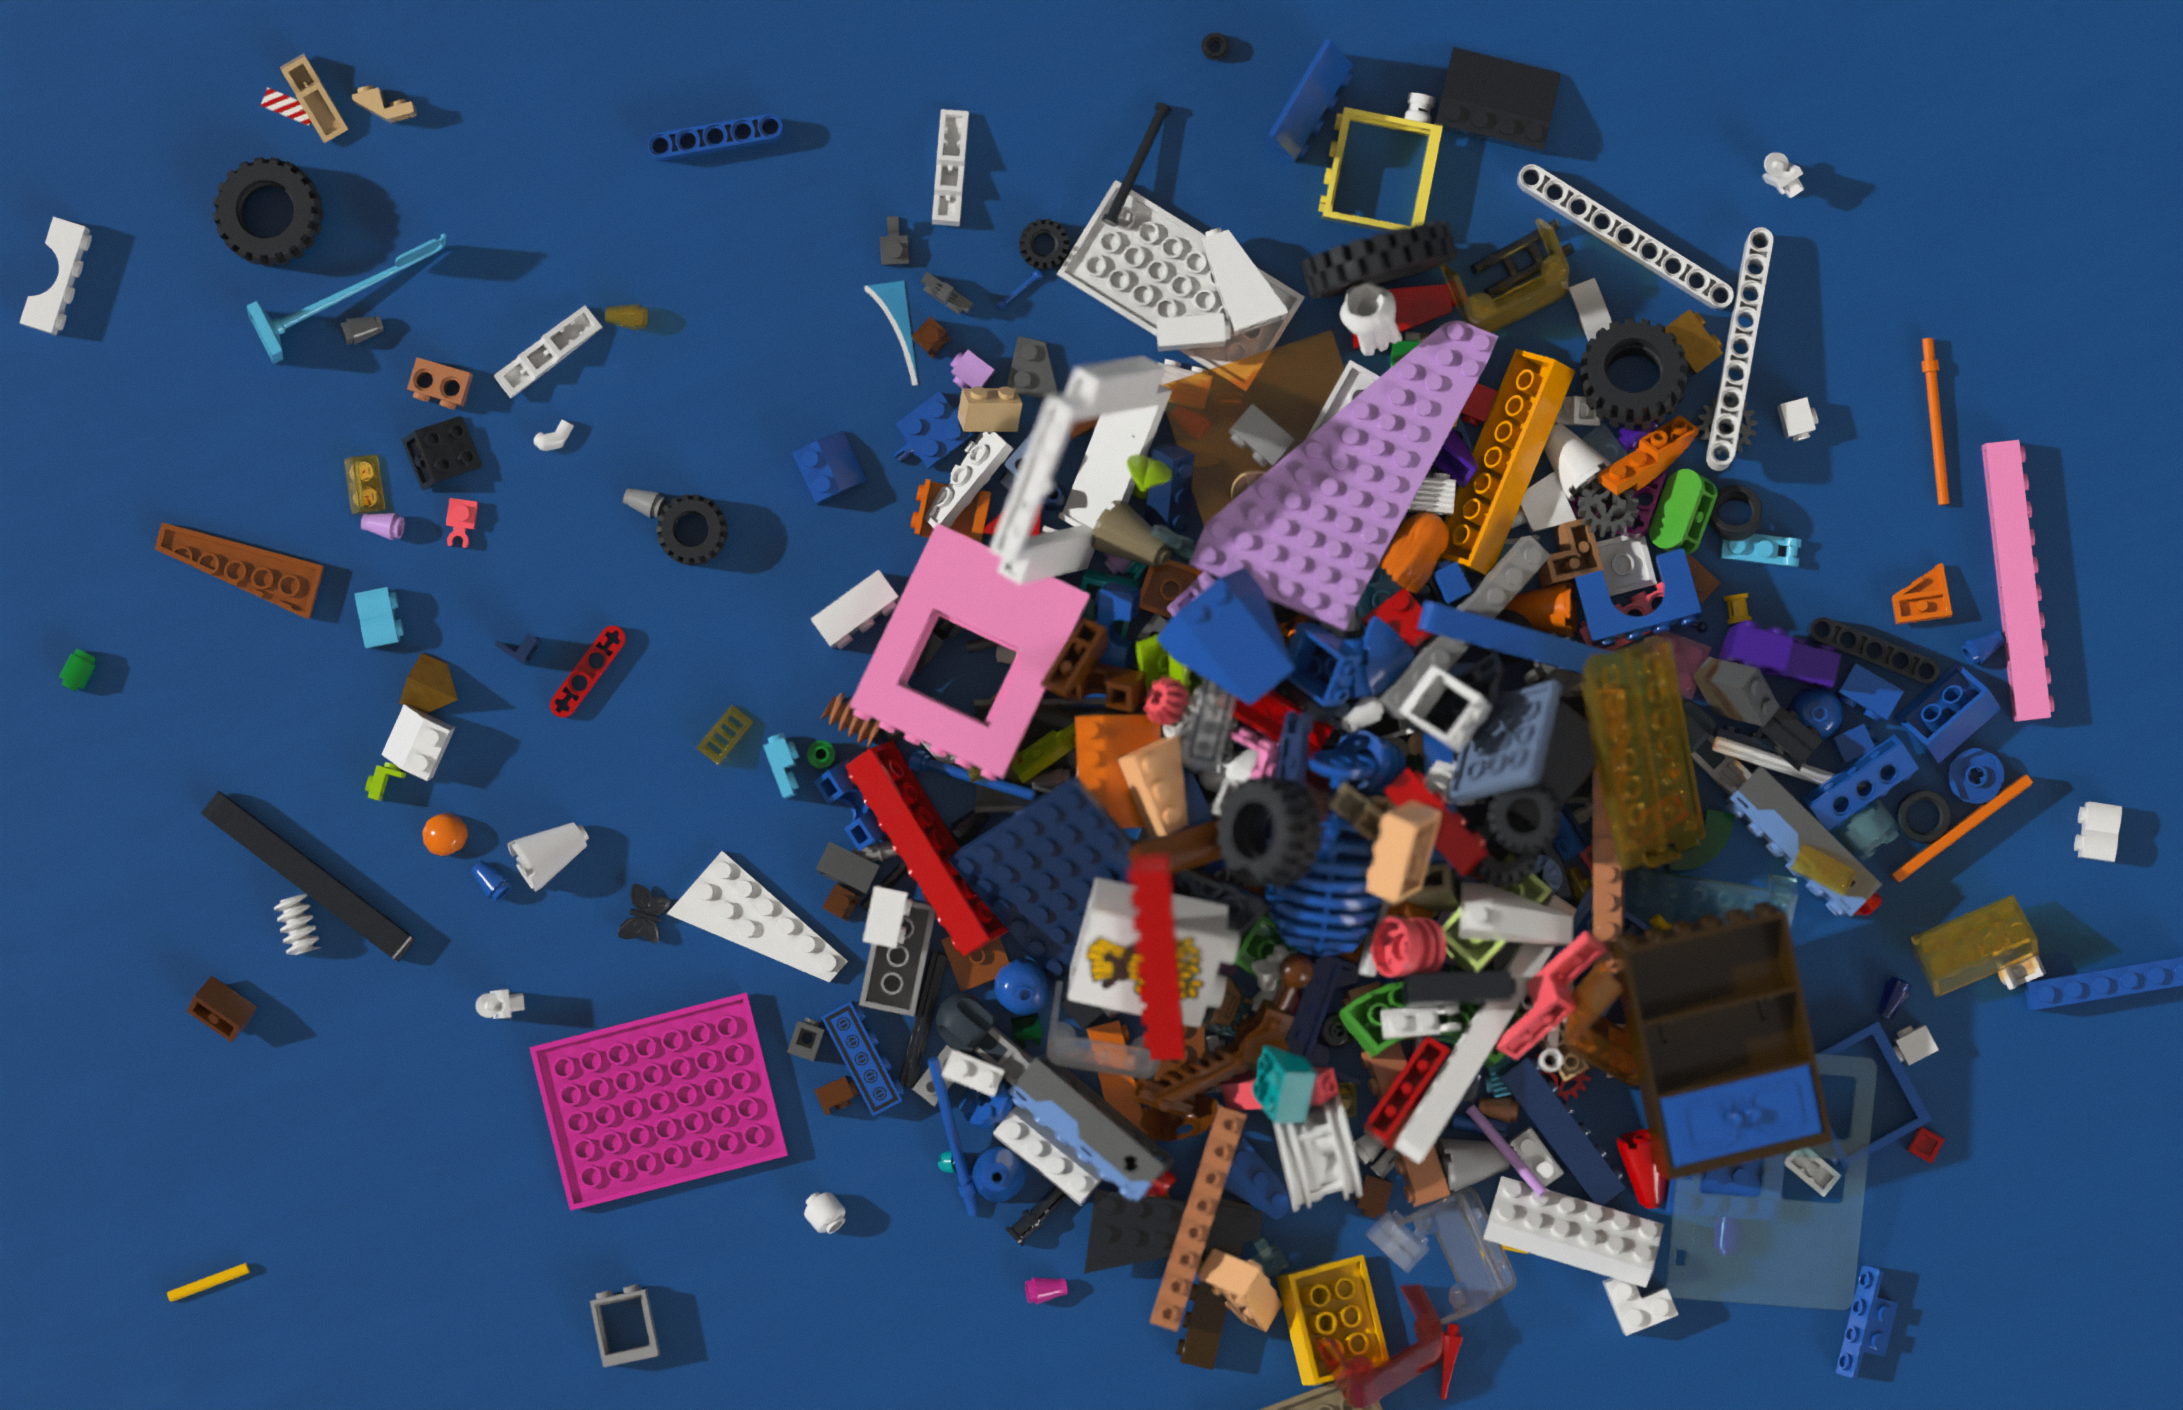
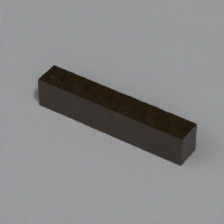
M1220 1197L1218 1205L1252 1209L1251 1204ZM1243 1243L1214 1249L1240 1259ZM1207 1249L1205 1256L1200 1258L1196 1273L1200 1272L1213 1249ZM1199 1279L1198 1285L1192 1284L1189 1300L1194 1302L1191 1312L1186 1311L1182 1327L1187 1328L1185 1339L1179 1338L1176 1355H1180V1363L1213 1370L1228 1309L1225 1305L1227 1299L1221 1293L1219 1296L1215 1295L1211 1291L1213 1285L1202 1282Z

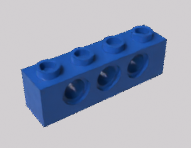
M1894 734L1803 796L1802 799L1816 820L1829 831L1841 826L1844 820L1852 814L1863 811L1867 804L1874 799L1888 794L1891 788L1899 782L1910 779L1919 767L1904 744ZM1890 765V768L1886 773L1880 774V771L1884 766ZM1867 781L1863 789L1857 790L1860 782ZM1844 797L1841 804L1833 806L1837 798Z

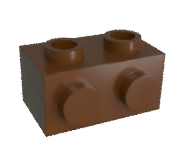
M211 975L194 995L186 1012L233 1043L250 1023L257 1006Z

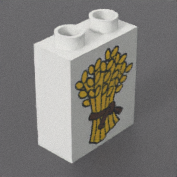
M1095 878L1070 966L1068 1000L1141 1015L1142 1009H1146L1145 1003H1140L1139 986H1144L1143 979H1138L1137 963L1142 962L1141 956H1136L1135 939H1140L1139 932H1134L1133 915H1137V908L1132 909L1131 891H1135V886ZM1173 894L1184 1025L1200 1028L1206 1006L1217 1009L1221 1007L1226 987V976L1216 973L1220 962L1233 965L1239 946L1240 931L1227 929V905Z

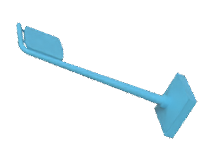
M443 233L441 238L432 239L399 255L395 260V266L282 319L277 317L272 320L257 301L247 305L248 316L272 363L275 364L283 360L279 335L285 333L286 328L440 251L446 246V234Z

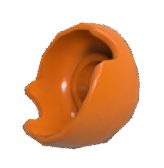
M451 813L435 815L424 826L422 831L423 844L429 852L435 855L447 856L464 847L468 837L467 826L457 815Z

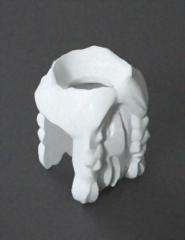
M1367 281L1360 285L1352 286L1346 291L1344 296L1345 302L1340 310V317L1344 325L1353 334L1357 335L1361 347L1360 350L1364 356L1374 355L1376 348L1381 352L1386 350L1390 342L1395 344L1398 341H1402V335L1394 320L1396 314L1395 299L1389 290L1384 289L1382 286H1377L1374 282Z

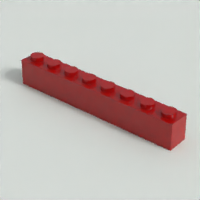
M1169 854L1135 856L1134 867H1129L1130 885H1135V891H1131L1132 909L1137 908V915H1133L1134 932H1139L1140 939H1135L1136 956H1141L1142 962L1137 963L1138 979H1143L1144 986H1139L1140 1003H1145L1146 1009L1141 1011L1142 1026L1148 1027V1032H1144V1049L1150 1050V1060L1184 1059L1185 1035Z

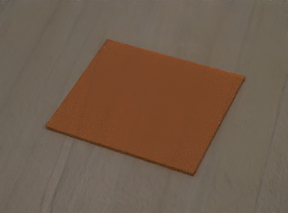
M1332 330L1163 384V386L1172 390L1165 411L1176 444L1195 454L1191 489L1204 527L1210 519L1233 501L1231 489L1237 477L1247 471L1268 472L1271 469L1268 465L1265 467L1259 465L1251 457L1254 453L1248 448L1244 447L1241 449L1230 440L1232 435L1228 431L1251 404H1254L1295 439L1272 467L1300 445L1308 436L1345 370Z

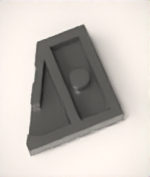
M1018 336L1007 387L1016 388L1018 394L1048 400L1049 396L1058 395L1045 342Z

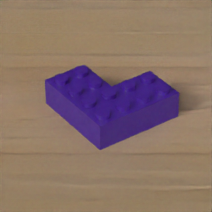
M1744 621L1726 629L1719 659L1758 668L1763 674L1829 689L1834 687L1841 654L1835 653L1836 648L1819 644L1815 648L1807 646L1808 641L1788 637V631L1778 628L1764 631L1760 630V624Z

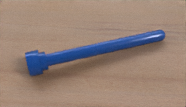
M914 749L909 760V768L915 772L922 773V771L927 772L931 770L1030 801L1037 798V792L1033 789L996 779L994 782L981 776L980 773L933 760L932 756L920 749Z

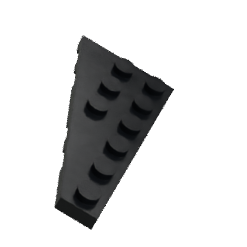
M1095 1189L1084 1273L1170 1257L1188 1201L1147 1196L1139 1201L1135 1199L1131 1201L1120 1192ZM1217 1205L1203 1250L1259 1240L1263 1211Z

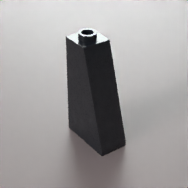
M1511 971L1408 975L1402 980L1403 1008L1509 1002L1512 1000V995H1516V980L1511 978Z

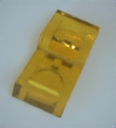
M1805 844L1802 845L1790 868L1792 871L1843 897L1857 873L1855 870Z

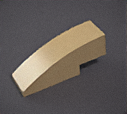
M305 53L280 67L295 96L324 143L348 130Z

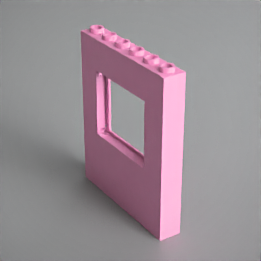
M937 523L849 706L855 710L853 715L868 722L870 718H873L880 722L878 727L894 734L895 730L906 734L905 740L919 746L920 742L930 745L929 751L944 758L947 753L956 758L954 763L970 770L971 766L981 769L980 775L995 782L997 777L1004 780L1047 690L1040 683L1081 619L1091 597L1090 594L1054 577L1020 585L997 572L1002 557L990 551V547ZM939 616L1017 652L1016 658L985 722L906 686Z

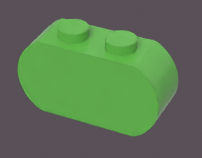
M1681 469L1669 476L1649 528L1651 541L1657 547L1667 552L1684 548L1686 556L1693 553L1699 547L1718 496L1715 484L1710 479L1690 469Z

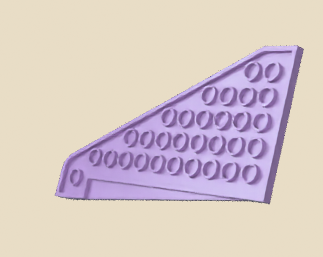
M1450 321L1441 325L1210 519L1204 527L1188 566L1206 572L1216 578L1245 568L1262 587L1266 599L1344 632L1360 596L1484 370L1498 336L1463 321Z

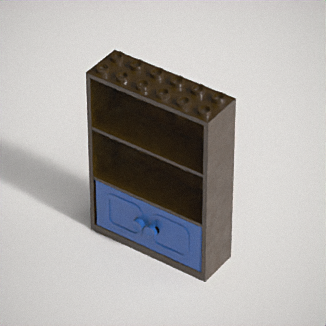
M1768 901L1756 903L1753 905L1754 909L1743 911V908L1730 909L1726 911V915L1716 917L1715 914L1699 917L1698 922L1690 924L1688 920L1674 922L1671 924L1672 928L1661 930V927L1648 928L1644 930L1645 934L1634 936V933L1622 934L1617 936L1616 941L1610 942L1656 1170L1669 1181L1833 1142L1787 912L1777 907V905H1770Z

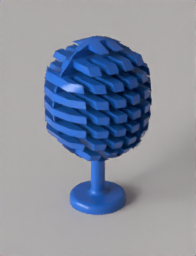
M1317 750L1308 755V765L1313 771L1331 777L1329 799L1344 781L1348 783V780L1371 777L1376 769V762L1373 759L1354 752ZM1327 806V814H1322L1320 824L1323 825V834L1320 837L1322 847L1321 850L1317 851L1316 855L1318 858L1315 864L1309 866L1311 870L1294 884L1265 887V898L1270 900L1271 905L1268 913L1271 920L1274 921V927L1281 938L1290 947L1315 956L1343 954L1346 951L1352 952L1376 924L1375 919L1380 915L1383 907L1380 903L1385 899L1366 890L1369 882L1367 873L1375 859V843L1352 827L1350 822L1329 806Z

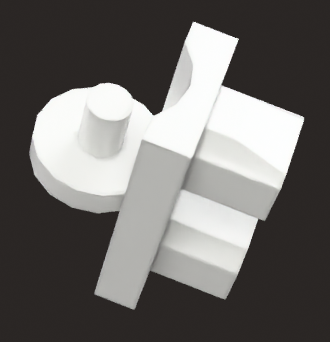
M1779 152L1770 153L1765 158L1764 168L1767 173L1762 175L1766 183L1776 187L1779 193H1786L1789 198L1804 190L1803 185L1798 179L1803 174L1799 166L1789 163L1787 157Z
M1284 945L1275 946L1273 955H1268L1267 959L1252 961L1251 969L1257 975L1258 986L1263 992L1274 991L1276 981L1280 980L1278 973L1279 963L1285 956L1295 953L1294 951L1287 952Z
M508 989L490 991V993L483 994L477 999L476 1010L479 1015L485 1018L511 1017V1011L525 1010L523 993L509 995Z

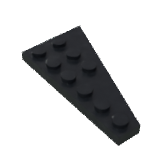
M1132 839V840L1135 842L1136 845L1139 844V843H1141V842H1138V841ZM1196 867L1171 875L1172 887L1180 896L1227 905V929L1240 931V936L1271 908L1270 900Z

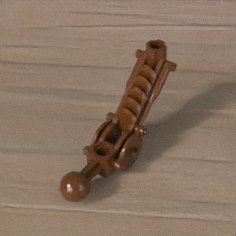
M1291 953L1285 956L1279 963L1278 973L1282 982L1273 1001L1262 999L1255 1016L1241 1022L1236 1030L1234 1041L1214 1048L1215 1051L1203 1053V1058H1193L1189 1060V1064L1177 1066V1071L1172 1070L1163 1073L1164 1077L1159 1080L1143 1076L1135 1087V1101L1186 1118L1194 1108L1195 1094L1206 1093L1211 1090V1087L1224 1084L1223 1080L1236 1078V1074H1244L1250 1070L1258 1073V1060L1262 1057L1264 1046H1271L1288 1052V1046L1284 1039L1294 1020L1289 1005L1296 990L1308 985L1312 980L1314 969L1310 959L1301 953Z

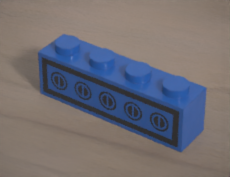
M850 1001L823 1015L821 1018L872 1116L903 1101L901 1095L905 1091L898 1078L892 1079L888 1071L892 1069V1066L886 1054H879L875 1046L879 1044V1041L873 1029H866L862 1021L866 1019V1016L859 1004L854 1006L853 1002Z

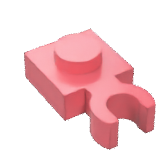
M449 499L446 526L454 528L453 532L448 535V546L453 547L454 538L460 536L463 538L462 547L468 548L469 537L466 534V529L475 530L478 509L477 501Z

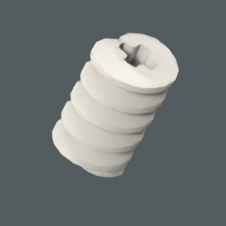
M307 894L281 900L274 907V911L283 912L277 918V922L286 923L280 929V933L289 934L288 937L283 939L284 944H292V947L286 950L288 955H297L321 948L313 946V943L319 940V936H310L309 934L316 929V926L307 925V922L313 918V915L304 914V911L310 907V904L301 903V900L307 897Z

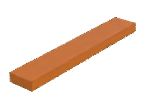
M2028 775L2019 777L2000 791L1992 800L1985 802L1946 831L1941 838L1931 842L1892 871L1889 876L1894 882L1903 881L2030 787L2033 783Z

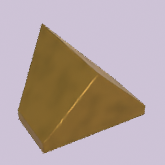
M422 653L407 676L399 704H407L427 714L457 701L458 697L448 664Z

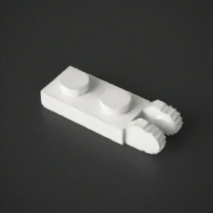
M1459 1006L1402 1008L1380 1011L1383 1039L1433 1036L1444 1032L1462 1030L1461 1024L1456 1022L1439 1025L1438 1015H1456L1460 1013Z

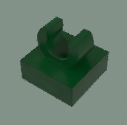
M1038 1013L1011 1019L1015 1041L1020 1043L1022 1049L1026 1048V1040L1035 1039L1036 1045L1041 1044L1040 1037H1043Z

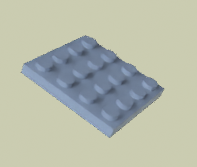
M1553 680L1498 696L1496 704L1489 710L1486 719L1478 725L1472 733L1469 742L1459 752L1447 799L1456 804L1537 782L1562 685Z

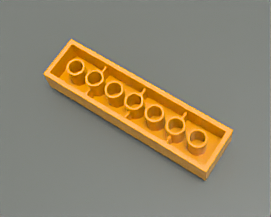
M1515 349L1472 453L1479 468L1465 488L1459 485L1455 494L1453 515H1447L1444 522L1449 530V542L1444 553L1439 558L1440 560L1446 561L1450 559L1451 563L1458 562V567L1484 576L1496 565L1575 374L1573 369L1555 359Z

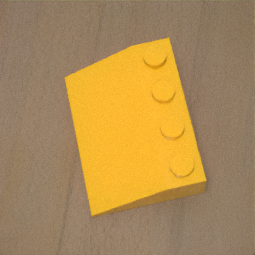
M1364 1254L1276 1276L1302 1385H1318L1390 1364Z

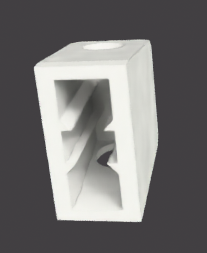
M1555 472L1526 490L1511 529L1526 523L1530 533H1534L1576 520Z

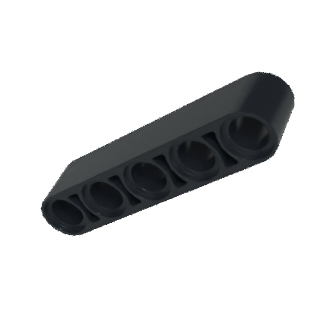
M1826 617L1816 618L1807 627L1808 637L1813 642L1836 648L1835 651L1918 684L1931 683L1939 676L1940 670L1936 661ZM1819 622L1824 623L1828 628V633L1824 638L1818 637L1814 631L1815 625ZM1843 633L1852 635L1854 643L1851 648L1842 646L1840 638ZM1870 643H1875L1880 650L1879 656L1875 659L1869 657L1866 652L1867 646ZM1896 653L1902 654L1905 657L1906 663L1902 669L1896 668L1893 665L1892 659ZM1921 664H1927L1931 668L1932 673L1928 679H1923L1919 675L1918 670Z

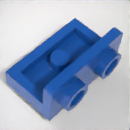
M1565 804L1559 811L1560 825L1552 842L1564 861H1567L1582 853L1585 848L1591 845V842L1567 804Z

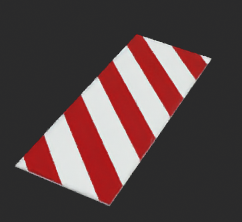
M267 88L260 106L309 126L311 120L298 100Z

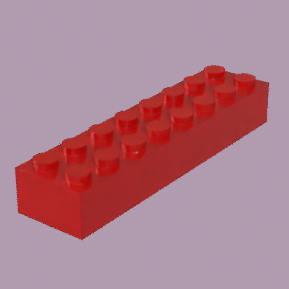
M894 741L872 747L845 765L849 771L850 780L859 787L865 804L873 810L878 818L880 828L888 834L893 842L894 851L903 858L908 866L909 875L917 881L922 889L924 899L932 905L937 913L938 922L947 929L952 937V944L955 949L961 952L963 956H966L989 945L1009 931L1007 927L1001 923L977 893L966 883L965 879L960 876L952 864L947 861L949 856L960 848Z

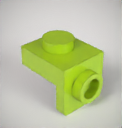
M385 762L384 767L376 765L374 776L369 775L365 787V791L369 792L367 798L382 801L389 775L405 779L406 773L400 772L401 768L389 762Z

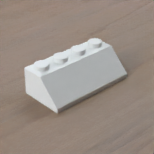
M1016 1105L993 1132L994 1137L1082 1207L1103 1181V1178L1098 1174L1099 1169L1092 1163L1087 1164L1076 1155L1078 1151L1070 1144L1066 1146L1058 1141L1055 1137L1056 1133L1050 1127L1045 1128L1038 1124L1033 1118L1035 1115L1027 1108L1023 1110Z

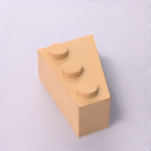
M1179 735L1163 737L1118 759L1149 837L1164 836L1188 824Z
M1213 1248L1197 1275L1202 1282L1213 1285L1211 1291L1215 1295L1219 1296L1221 1293L1227 1299L1225 1305L1242 1322L1264 1332H1267L1282 1306V1302L1277 1296V1291L1270 1285L1269 1278L1263 1274V1268L1254 1261L1248 1260L1246 1263Z

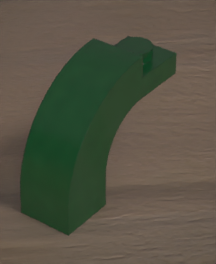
M1707 809L1702 813L1698 836L1691 845L1674 848L1646 842L1640 847L1639 857L1646 858L1647 863L1654 865H1663V862H1666L1664 873L1682 874L1694 871L1714 859L1725 847L1732 832L1735 814Z

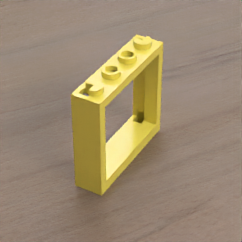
M1344 107L1343 114L1337 113L1334 130H1339L1337 141L1332 140L1329 157L1334 158L1332 168H1326L1323 184L1328 185L1327 195H1321L1318 211L1323 212L1322 219L1384 232H1391L1395 229L1406 227L1405 225L1332 211L1349 123L1354 121L1429 136L1411 226L1424 223L1443 126Z

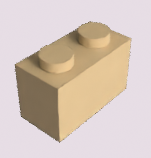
M962 388L958 419L964 432H1018L1022 401L1016 388Z

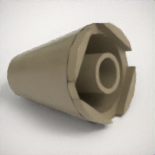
M1119 499L1112 502L1115 506L1111 510L1105 508L1092 531V537L1096 539L1095 543H1091L1094 549L1152 567H1159L1167 563L1171 556L1170 544L1132 507Z

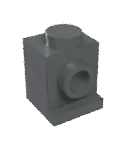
M805 1017L804 1022L798 1020L787 1053L814 1062L825 1029L820 1028L821 1022ZM804 1033L812 1034L813 1040L811 1043L803 1041L802 1036Z

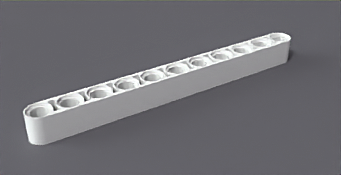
M1554 893L1543 904L1546 907L1574 917L1577 911L1575 907ZM1523 942L1518 944L1502 970L1511 971V978H1515L1516 995H1512V1000L1509 1002L1480 1005L1398 1137L1394 1148L1416 1163H1420L1527 993L1526 983L1542 969L1556 945Z

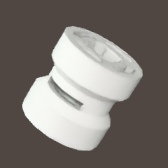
M1409 93L1407 99L1409 108L1404 114V119L1431 124L1430 110L1434 107L1436 98L1421 93Z

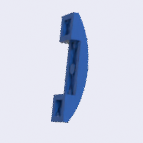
M1182 763L1188 818L1186 827L1188 829L1214 821V818L1210 815L1211 811L1193 773L1189 770V767ZM1220 859L1203 866L1206 872L1213 874L1226 868L1227 861Z

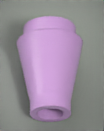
M364 513L361 520V529L389 540L400 539L404 531V517L398 516L397 513Z

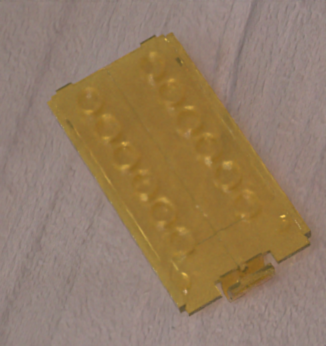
M1654 635L1645 638L1644 642L1605 654L1601 652L1591 655L1590 659H1586V666L1582 667L1585 684L1582 687L1606 820L1610 821L1617 863L1618 866L1622 867V870H1628L1643 864L1647 867H1658L1681 859L1680 853L1668 850L1667 844L1675 842L1676 851H1683L1700 845L1699 839L1706 838L1672 642L1663 641V637Z

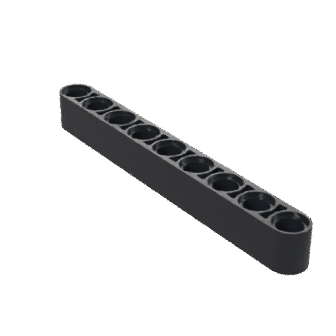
M217 791L201 812L209 821L395 961L400 962L416 941L408 932L222 792Z

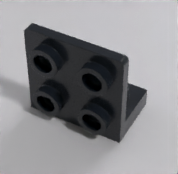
M462 416L415 430L402 439L422 491L434 487L443 480L482 467Z

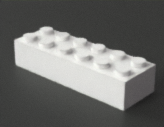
M1501 1176L1483 1239L1646 1288L1654 1267L1664 1224L1547 1190L1539 1197L1527 1183Z

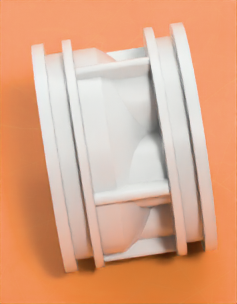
M1340 1094L1322 1105H1310L1305 1123H1274L1272 1121L1293 1212L1299 1211V1205L1306 1204L1307 1209L1312 1208L1311 1202L1319 1201L1326 1194L1339 1191L1342 1192L1344 1200H1348V1194L1355 1193L1356 1197L1363 1196L1355 1153Z

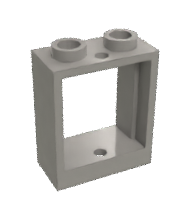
M639 1284L624 1287V1293L613 1295L612 1290L595 1293L596 1299L590 1301L603 1367L656 1357L661 1354L647 1288L640 1289ZM640 1297L650 1345L610 1353L601 1305Z

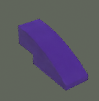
M1451 429L1433 464L1445 474H1449L1450 478L1456 480V483L1462 488H1465L1479 466L1464 442Z

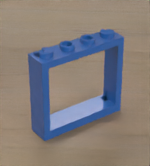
M1873 1021L1816 1052L1817 1064L1870 1036L1910 1108L1914 1119L1848 1155L1843 1151L1830 1127L1833 1142L1827 1143L1830 1149L1826 1150V1153L1834 1165L1838 1164L1841 1168L1851 1165L1932 1121L1878 1021Z

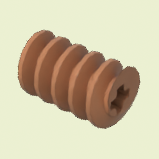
M841 692L838 696H834L820 719L824 720L830 716V726L839 721L838 730L840 732L849 727L848 736L851 738L859 733L857 742L861 744L868 739L867 748H869L880 730V727H878L880 722L872 718L867 722L854 716L855 710L849 706L853 698L849 699L846 703L843 702L845 693Z

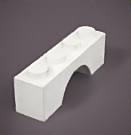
M53 217L45 244L53 250L58 259V277L53 286L46 292L36 296H28L20 324L56 336L58 330L62 331L66 322V315L64 314L66 304L72 302L75 288H72L74 279L79 277L82 272L83 262L80 260L83 251H87L91 243L92 235H89L90 229Z

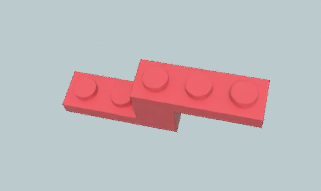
M1585 931L1526 983L1534 1008L1496 1041L1495 1044L1499 1051L1518 1060L1576 1009L1568 984L1607 951L1606 945L1602 940Z

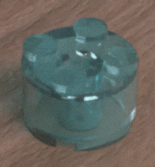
M1879 798L1874 799V804L1867 806L1861 812L1846 818L1840 828L1833 829L1845 848L1855 858L1860 857L1862 860H1866L1876 852L1875 848L1881 843L1888 844L1899 836V833L1896 831L1898 824Z

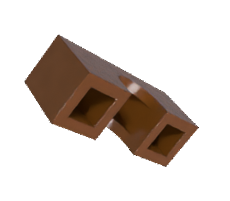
M1098 662L1096 667L1065 698L1082 701L1091 694H1105L1106 707L1132 712L1144 701L1143 698L1146 697V673Z

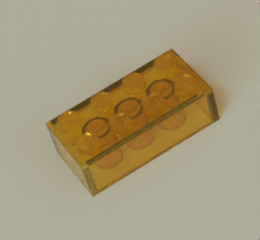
M2014 894L1910 937L1913 955L1936 998L2039 955L2037 937Z

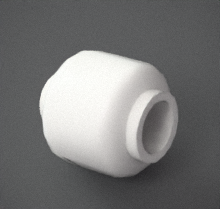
M816 1192L806 1200L808 1206L804 1211V1216L817 1232L831 1234L844 1224L846 1210L833 1193L825 1192L820 1194Z

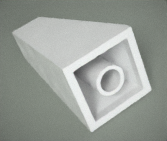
M1221 227L1207 231L1205 233L1206 237L1202 238L1201 242L1227 320H1230L1233 336L1286 319L1288 315L1287 308L1229 230L1222 231Z

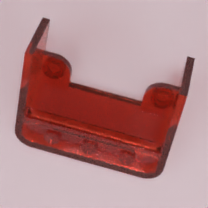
M1403 1284L1400 1286L1417 1318L1414 1324V1331L1418 1341L1378 1366L1374 1367L1372 1362L1364 1356H1355L1346 1361L1334 1337H1317L1314 1339L1340 1391L1351 1407L1358 1409L1369 1407L1430 1369L1441 1360L1443 1355L1442 1323L1421 1284Z

